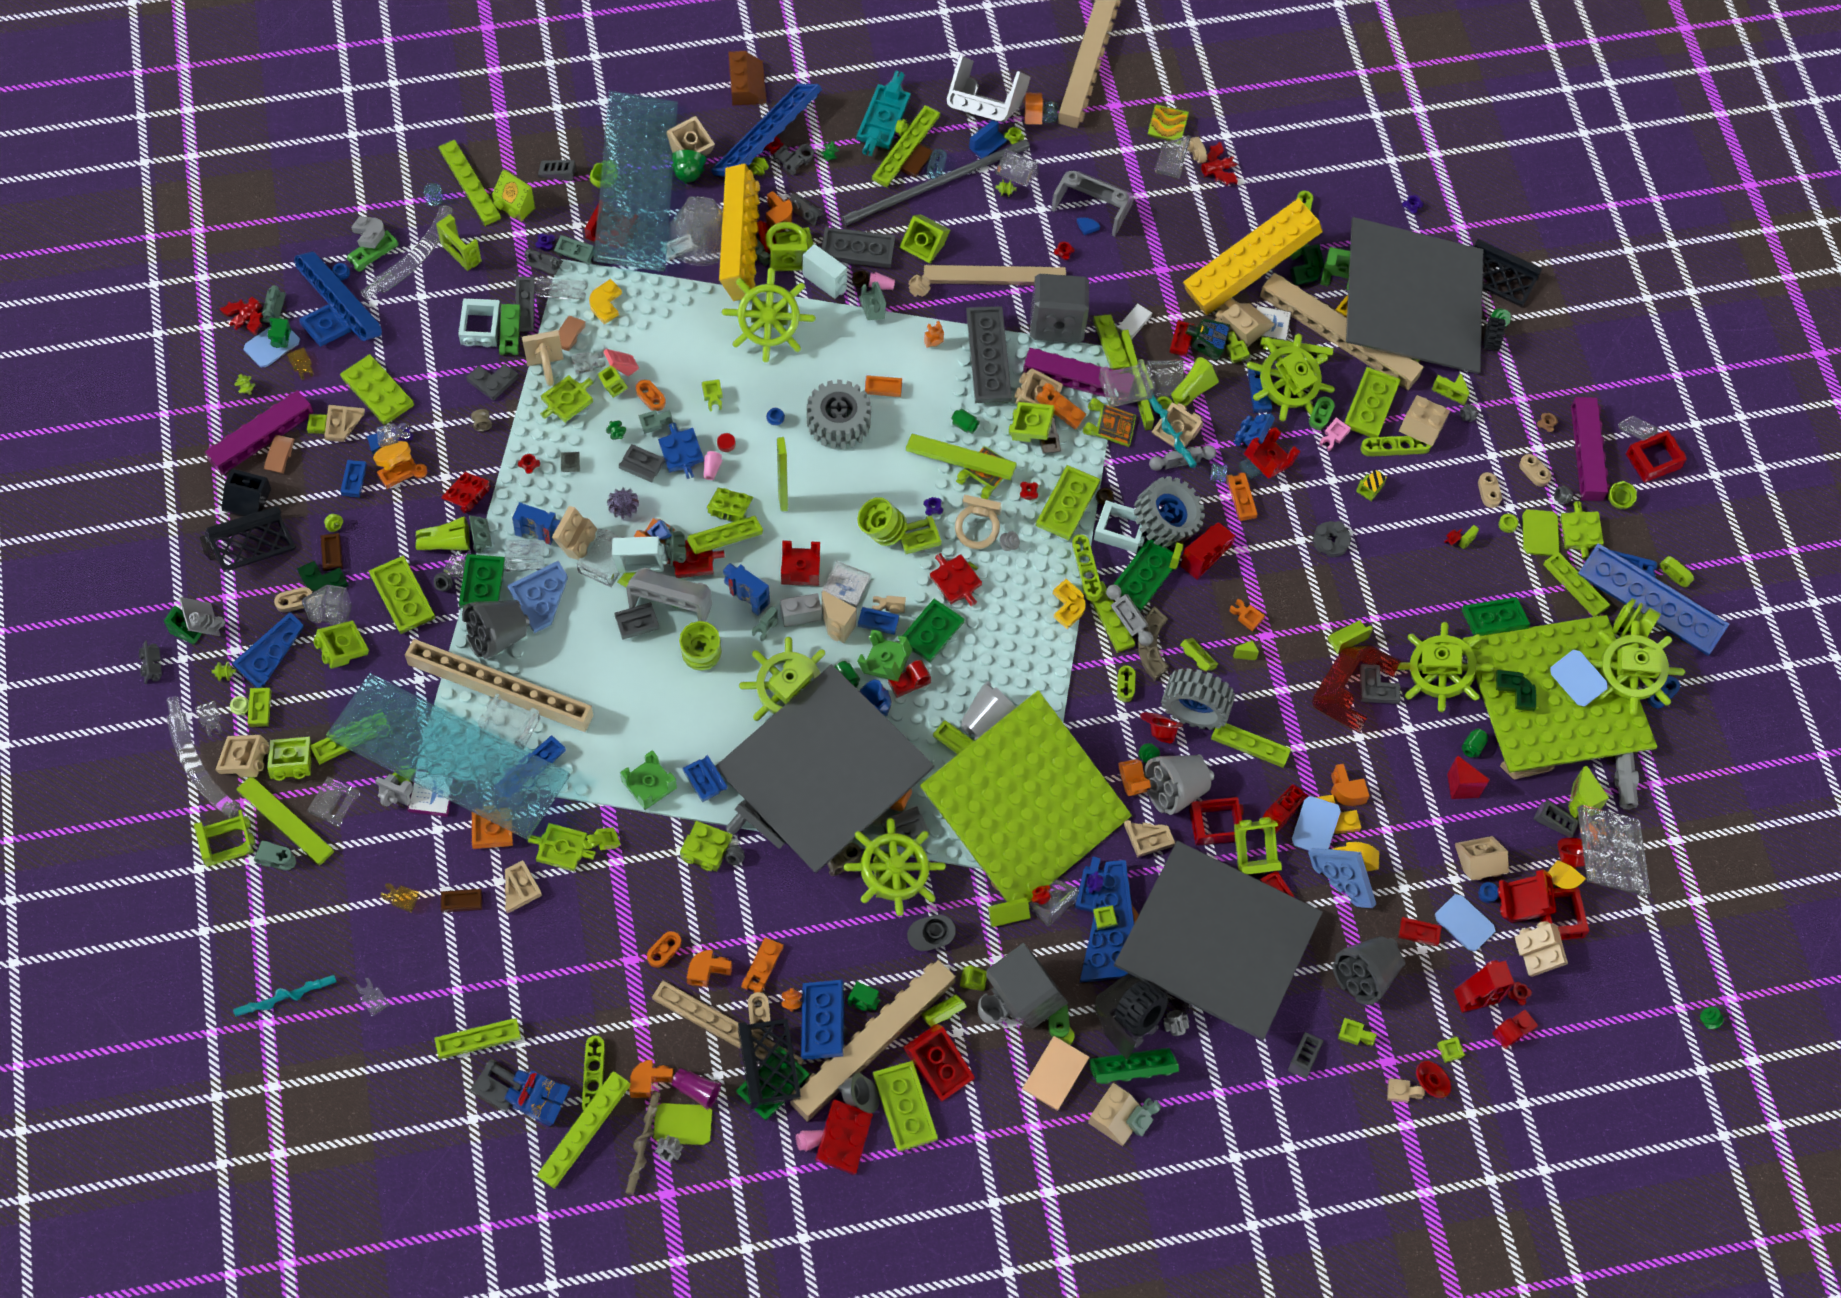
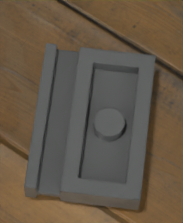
M631 444L622 462L619 463V469L652 483L654 477L657 476L663 466L665 459Z
M651 602L614 613L622 640L659 629Z
M918 806L881 820L885 834H888L886 821L889 818L894 819L896 833L906 835L912 839H916L923 831L929 833V829L918 810Z

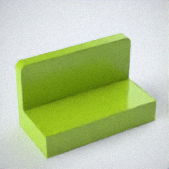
M1361 620L1329 635L1327 639L1336 653L1339 654L1368 639L1373 627L1371 625L1365 627Z

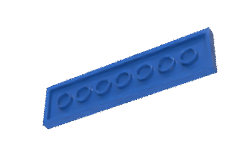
M797 83L711 169L713 175L725 176V169L727 167L744 163L746 166L751 164L753 159L762 153L764 148L773 142L774 138L784 131L785 127L794 121L796 116L805 110L812 100L817 98L818 94L822 91L820 85Z
M1599 543L1578 573L1589 583L1625 605L1632 598L1636 600L1632 607L1634 609H1637L1639 604L1643 603L1641 609L1643 614L1649 608L1661 613L1656 622L1657 625L1707 656L1710 655L1729 626L1728 622Z

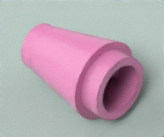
M877 272L870 273L868 287L872 288L873 282H878L881 290H893L894 279Z
M708 451L707 455H705L703 476L705 479L714 480L723 461L720 453Z
M824 1130L801 1131L799 1134H796L798 1149L806 1152L819 1146Z

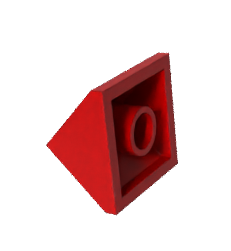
M1459 756L1456 757L1447 773L1451 799L1479 798L1490 779Z

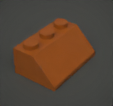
M747 51L728 52L732 106L767 104L763 61Z

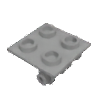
M179 597L188 631L220 636L219 629L225 625V620L219 616L215 617L211 603Z

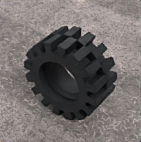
M1489 318L1484 336V349L1500 350L1505 333V319Z

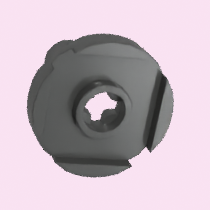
M1328 521L1318 525L1313 536L1315 549L1332 558L1342 556L1349 548L1351 542V535L1348 529L1340 521ZM1329 536L1336 538L1335 542L1328 540Z

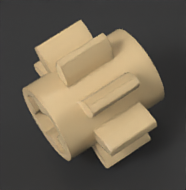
M915 275L909 281L910 292L915 297L917 295L925 296L930 290L929 279L925 275Z

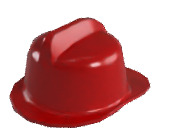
M1144 712L1140 714L1142 720L1150 723L1152 736L1161 742L1173 743L1178 728L1183 726L1181 722L1173 721L1156 713Z
M1563 838L1558 841L1557 845L1561 862L1572 866L1575 870L1576 867L1586 865L1591 854L1589 843L1579 838Z

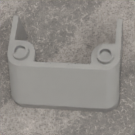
M960 55L947 97L948 105L951 108L995 121L1005 122L1022 105L1031 77L1017 71L1011 92L1007 95L1005 102L977 95L979 89L978 82L975 79L969 78L974 61Z
M1080 171L1066 172L1053 194L1051 211L1055 212L1068 187L1120 207L1114 219L1112 236L1115 237L1133 205V194Z
M649 568L639 569L629 580L626 588L629 608L635 607L638 598L643 597L697 612L698 621L706 622L712 606L711 590L706 584H697L653 572Z

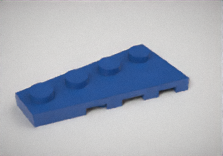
M289 612L232 663V666L255 688H263L303 630L304 625Z

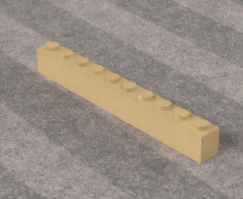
M1095 0L1059 111L1058 124L1078 128L1079 122H1083L1085 116L1083 110L1087 109L1089 103L1087 97L1091 96L1093 91L1091 84L1096 82L1097 73L1095 72L1100 69L1101 60L1099 59L1104 56L1106 48L1104 44H1108L1110 36L1108 32L1112 31L1114 23L1111 21L1116 19V6H1120L1121 0Z
M1274 273L1262 286L1261 298L1282 311L1291 312V317L1373 369L1401 379L1399 385L1406 390H1409L1420 377L1423 366L1409 357L1347 343V318L1343 314L1331 309L1327 304L1317 300L1313 295L1293 285L1284 277Z
M413 639L405 653L409 666L580 731L586 732L593 718L592 706L419 640Z
M939 960L934 964L930 963L924 969L925 973L920 977L916 976L909 983L910 987L907 990H901L895 996V1001L891 1005L889 1003L886 1004L876 1019L874 1017L866 1023V1028L862 1032H856L851 1037V1042L847 1046L843 1045V1056L826 1060L822 1064L821 1070L817 1074H811L807 1078L806 1084L802 1088L799 1087L801 1099L790 1101V1105L807 1122L840 1092L838 1090L839 1085H842L846 1079L853 1077L855 1073H860L955 983L956 976Z

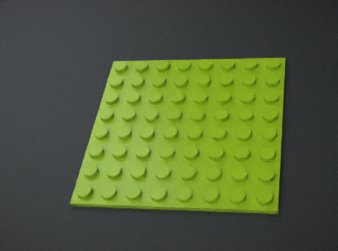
M1607 615L1484 635L1471 648L1474 652L1476 663L1494 665L1493 671H1476L1475 677L1509 773L1657 749V744L1640 700H1638V712L1636 715L1630 714V699L1620 697L1613 691L1603 699L1596 697L1585 707L1579 706L1551 675L1550 667L1572 650L1580 651L1586 659L1602 660L1608 645L1599 637V631L1604 630L1614 641L1616 640ZM1473 636L1465 637L1462 640L1466 643ZM1615 652L1611 657V662H1618V655ZM1595 668L1601 674V668ZM1611 669L1615 678L1619 676L1617 675V670ZM1497 670L1523 673V677L1527 678L1532 685L1535 684V711L1515 709V692L1496 690ZM1630 677L1621 684L1630 688Z
M1039 690L1034 692L920 784V787L1007 902L1027 898L1029 903L1033 897L1032 891L1034 889L1053 883L1132 816Z

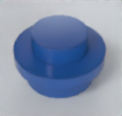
M343 263L334 265L332 272L340 281L347 279L350 275L349 267Z
M772 408L767 412L766 419L769 424L777 426L784 422L785 415L781 409Z

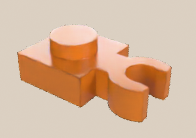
M937 321V324L933 327L931 324L927 325L929 331L925 332L924 343L927 348L938 346L944 341V331L940 321Z
M1237 599L1235 604L1240 608H1235L1231 605L1230 612L1234 615H1239L1238 621L1253 632L1264 620L1265 615L1252 605L1246 608L1244 602Z

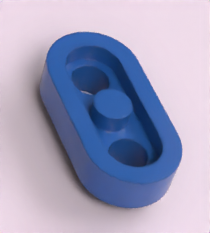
M1668 676L1661 690L1671 700L1679 691L1680 682L1675 677ZM1655 694L1647 698L1650 706L1654 708L1665 706Z

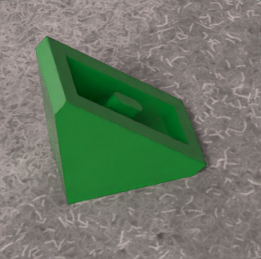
M174 606L164 619L170 634L191 644H195L202 634L188 631L183 611L177 606Z

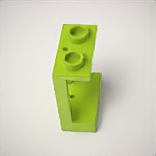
M451 214L436 223L441 246L467 271L476 267L481 262L478 241L474 239L466 245L458 236L455 218ZM452 244L460 251L462 256L451 246Z
M238 810V817L205 827L202 822L193 824L201 857L206 867L254 853L252 845H256L253 833L249 834L248 830L251 827L248 815L244 816L242 810ZM233 830L244 831L246 840L242 845L212 854L208 838Z
M1270 817L1260 818L1256 822L1242 820L1240 824H1234L1238 871L1245 874H1255L1282 870L1281 862L1277 856L1275 826H1278V823L1273 819L1271 820ZM1262 828L1265 838L1266 859L1248 862L1246 831Z

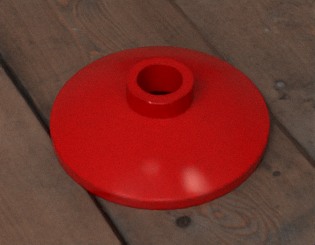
M1422 1061L1418 1064L1416 1075L1423 1089L1436 1098L1448 1096L1451 1092V1083L1445 1071L1431 1061Z

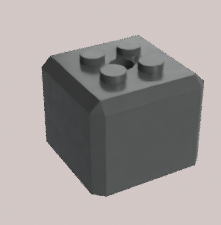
M1041 273L1035 276L1030 309V337L1034 340L1080 343L1084 340L1089 311V280L1086 277Z
M1024 943L987 969L986 976L994 986L991 990L1002 1003H1005L1003 1007L1014 1020L1017 1019L1025 1028H1035L1068 1004V1001L1037 957Z

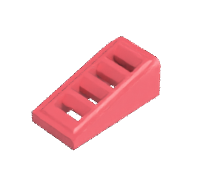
M610 349L604 350L609 364L626 376L632 375L639 369L632 355Z

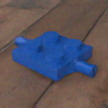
M673 423L674 429L672 424H669L671 434L658 439L668 471L671 473L677 470H684L687 479H690V476L693 478L694 474L691 467L704 462L694 429L678 431L676 423Z

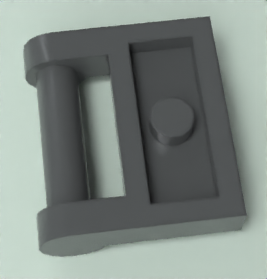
M490 1059L470 1091L506 1113L511 1106V1103L504 1099L509 1088L489 1076L492 1072L514 1084L513 1089L519 1092L522 1085L513 1081L514 1074L497 1065V1062L493 1059Z

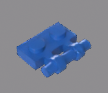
M1272 413L1260 414L1256 416L1254 421L1252 416H1247L1240 425V431H1237L1235 434L1234 444L1240 446L1242 442H1245L1249 446L1256 437L1259 438L1258 443L1262 444L1275 420Z

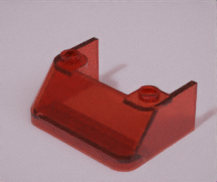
M1373 646L1346 647L1342 649L1312 699V704L1317 710L1358 733L1361 732L1367 717L1351 708L1354 697L1351 692L1344 689L1359 662L1362 661L1368 665H1380V671L1393 678L1401 661Z

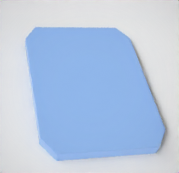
M270 326L248 341L243 350L260 368L268 367L299 344L300 338L291 330L287 348L272 347L270 345L271 340L268 339V329L271 328Z
M1572 650L1550 667L1551 675L1579 706L1585 707L1607 690V681L1580 651Z
M1312 796L1306 798L1292 836L1293 845L1308 851L1312 848L1329 849L1340 815L1339 805Z
M1455 894L1435 913L1437 922L1470 951H1477L1496 932L1494 924L1462 895Z

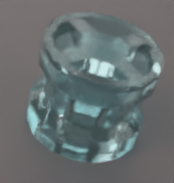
M1053 101L1043 103L1042 120L1044 122L1053 123L1058 120L1057 103Z
M430 183L425 186L424 195L426 202L431 206L439 205L443 201L441 187L436 183Z
M1213 463L1209 481L1218 480L1220 483H1224L1227 465L1218 466L1217 463Z

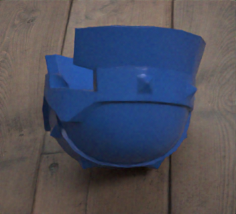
M879 680L869 681L859 692L884 716H888L892 704L888 690L883 687Z

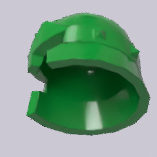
M678 150L672 154V167L679 180L687 184L696 181L700 177L707 161L703 154L693 150Z

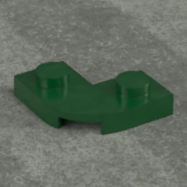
M1320 244L1301 248L1305 265L1290 268L1294 285L1313 282L1320 276L1322 268H1324Z
M315 561L297 568L305 587L314 593L326 596L349 586L340 568L324 575L321 574Z
M1497 670L1496 690L1515 692V709L1535 711V684L1532 685L1527 678L1523 677V673Z

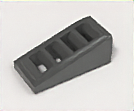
M575 160L541 161L538 177L573 182L576 170Z
M1548 800L1539 805L1533 818L1540 824L1570 838L1573 837L1579 824L1577 819ZM1567 822L1570 823L1568 829L1565 828Z
M1305 1032L1288 1071L1307 1079L1324 1040ZM1307 1042L1309 1044H1312L1316 1046V1049L1304 1043Z

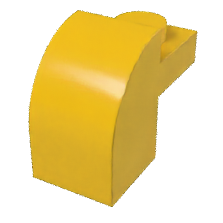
M1346 842L1344 847L1332 848V850L1361 852L1366 871L1379 870V851L1369 844Z

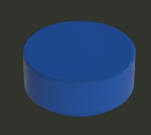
M1491 882L1482 884L1478 891L1479 898L1485 903L1495 902L1499 897L1498 887Z

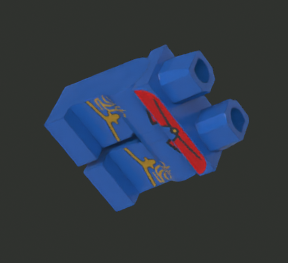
M520 502L512 517L515 536L523 537L525 533L535 536L538 540L545 541L549 545L554 541L552 536L561 521L556 519V513L554 512L548 514L544 510Z
M729 563L723 569V574L726 576L724 583L729 586L730 594L734 597L737 595L738 599L748 602L752 606V612L759 616L770 604L769 585L745 570V567L741 564L735 567Z
M518 1070L513 1081L522 1085L520 1092L510 1087L504 1099L513 1104V1109L519 1110L550 1127L554 1124L570 1087L552 1081L533 1070L529 1073Z

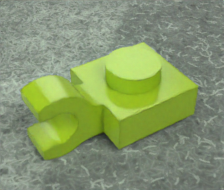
M1234 331L1228 332L1227 342L1229 345H1226V350L1232 363L1250 358L1244 340L1238 341Z
M614 827L597 829L594 834L587 836L588 840L582 842L585 849H591L599 845L600 850L618 848L621 845Z
M1344 1018L1338 1039L1358 1045L1359 1040H1361L1363 1043L1373 1046L1377 1034L1363 1030L1364 1024Z

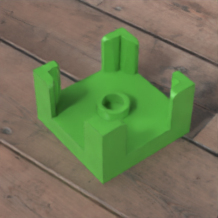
M1333 247L1329 248L1320 285L1329 286L1331 275L1347 278L1348 290L1350 251Z
M872 630L869 639L873 647L867 659L864 658L863 654H860L857 660L864 674L898 681L913 650L907 637L898 636L900 643L885 640L880 631Z
M653 750L645 755V762L631 772L627 767L620 772L622 783L644 810L677 789L676 778L671 772L669 774L666 773L659 764L658 756Z

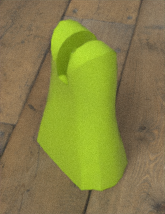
M1202 357L1196 359L1188 375L1171 393L1176 405L1180 403L1186 407L1195 398L1219 382L1212 364Z
M463 516L440 526L417 530L416 550H470L469 526L466 517Z

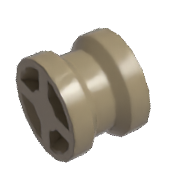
M479 409L471 414L475 431L483 432L492 427L488 410Z

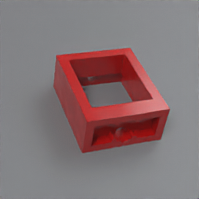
M1668 430L1631 444L1626 452V456L1644 483L1681 469L1687 460L1684 451L1679 448L1676 439ZM1662 443L1673 460L1653 468L1642 450Z
M1238 797L1191 803L1189 813L1196 846L1235 842V832L1206 835L1202 813L1231 810L1234 824H1240L1244 811L1243 805L1239 804Z
M1578 886L1572 889L1560 887L1554 889L1555 898L1571 896L1578 924L1559 926L1561 940L1584 938L1589 932ZM1550 914L1539 917L1540 922L1548 921L1553 924Z

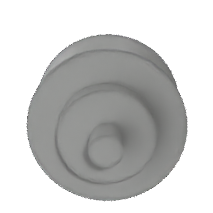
M1010 531L1000 536V546L1004 551L1016 550L1019 547V537L1015 532Z

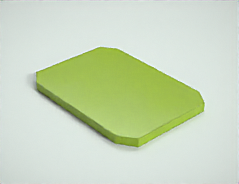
M1526 509L1522 515L1524 551L1532 555L1553 556L1559 552L1558 516L1552 511Z
M662 1103L658 1105L655 1113L653 1139L658 1142L660 1138L665 1140L670 1135V1137L678 1138L680 1144L704 1145L710 1142L712 1109L706 1110L701 1105Z

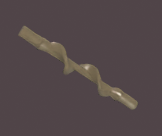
M657 1091L652 1092L647 1113L643 1119L645 1123L643 1135L634 1141L633 1147L637 1153L634 1168L629 1175L625 1192L629 1195H634L637 1180L639 1179V1171L647 1163L644 1151L648 1137L654 1135L651 1125L661 1094Z

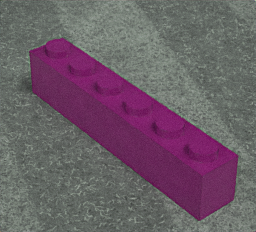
M1029 348L1023 367V373H1027L1033 368L1062 383L1065 387L1128 403L1135 377L1126 372H1118L1111 368L1096 366L1093 363H1085L1075 358H1067L1056 353L1052 354L1034 348Z
M298 390L287 395L285 399L272 405L264 413L258 414L253 420L243 424L238 430L225 436L217 444L210 446L205 451L208 461L222 476L273 442L275 435L282 436L309 418V414H314L311 404Z
M1575 397L1571 405L1580 496L1582 501H1603L1610 490V485L1606 480L1608 469L1605 467L1606 452H1603L1604 436H1601L1602 421L1599 419L1601 407L1598 405L1597 398Z

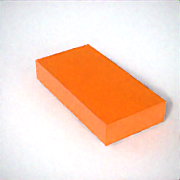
M866 375L865 392L867 394L901 397L902 378Z

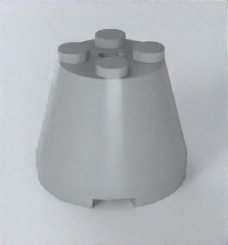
M987 681L981 687L962 718L961 727L969 736L973 734L976 740L1015 709L1016 706L998 688L993 689L991 683Z
M1200 754L1158 756L1150 759L1144 769V776L1150 780L1151 788L1147 790L1150 800L1159 812H1165L1169 815L1178 813L1210 790L1211 781L1214 780L1213 771L1208 769Z

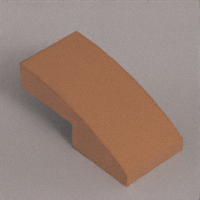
M570 315L567 317L559 329L561 348L563 350L569 351L577 342V336L585 328L586 321Z
M275 435L264 469L284 474L287 459L291 456L295 439Z

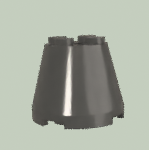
M518 600L472 602L466 604L462 611V621L466 622L468 635H466L467 641L474 654L484 659L494 657L525 637L527 626L530 624L529 618L526 614H523Z
M1377 936L1342 949L1336 954L1332 969L1343 991L1347 989L1356 997L1355 1001L1358 1003L1373 1005L1383 997L1406 962L1398 949V943L1393 938L1387 939Z

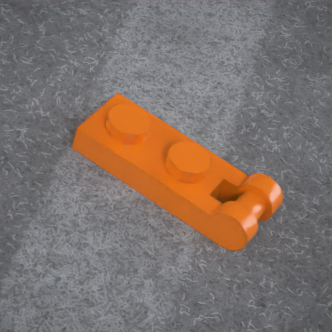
M1046 383L1042 388L1043 391L1037 395L1036 400L1041 404L1054 405V414L1075 430L1086 416V413L1057 392L1051 384Z
M1245 472L1239 473L1236 476L1232 474L1226 475V484L1229 487L1238 520L1257 518L1258 514Z
M764 937L754 961L742 982L741 988L746 990L749 988L754 990V993L763 992L783 949V944ZM753 978H756V979H759L760 981H759L758 983H756V982H753L752 980H753Z

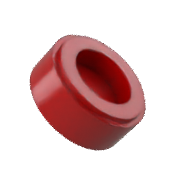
M723 433L717 438V447L722 452H730L736 446L735 437L732 434Z

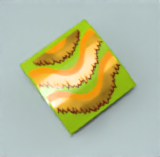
M1155 104L1147 136L1181 143L1189 112Z

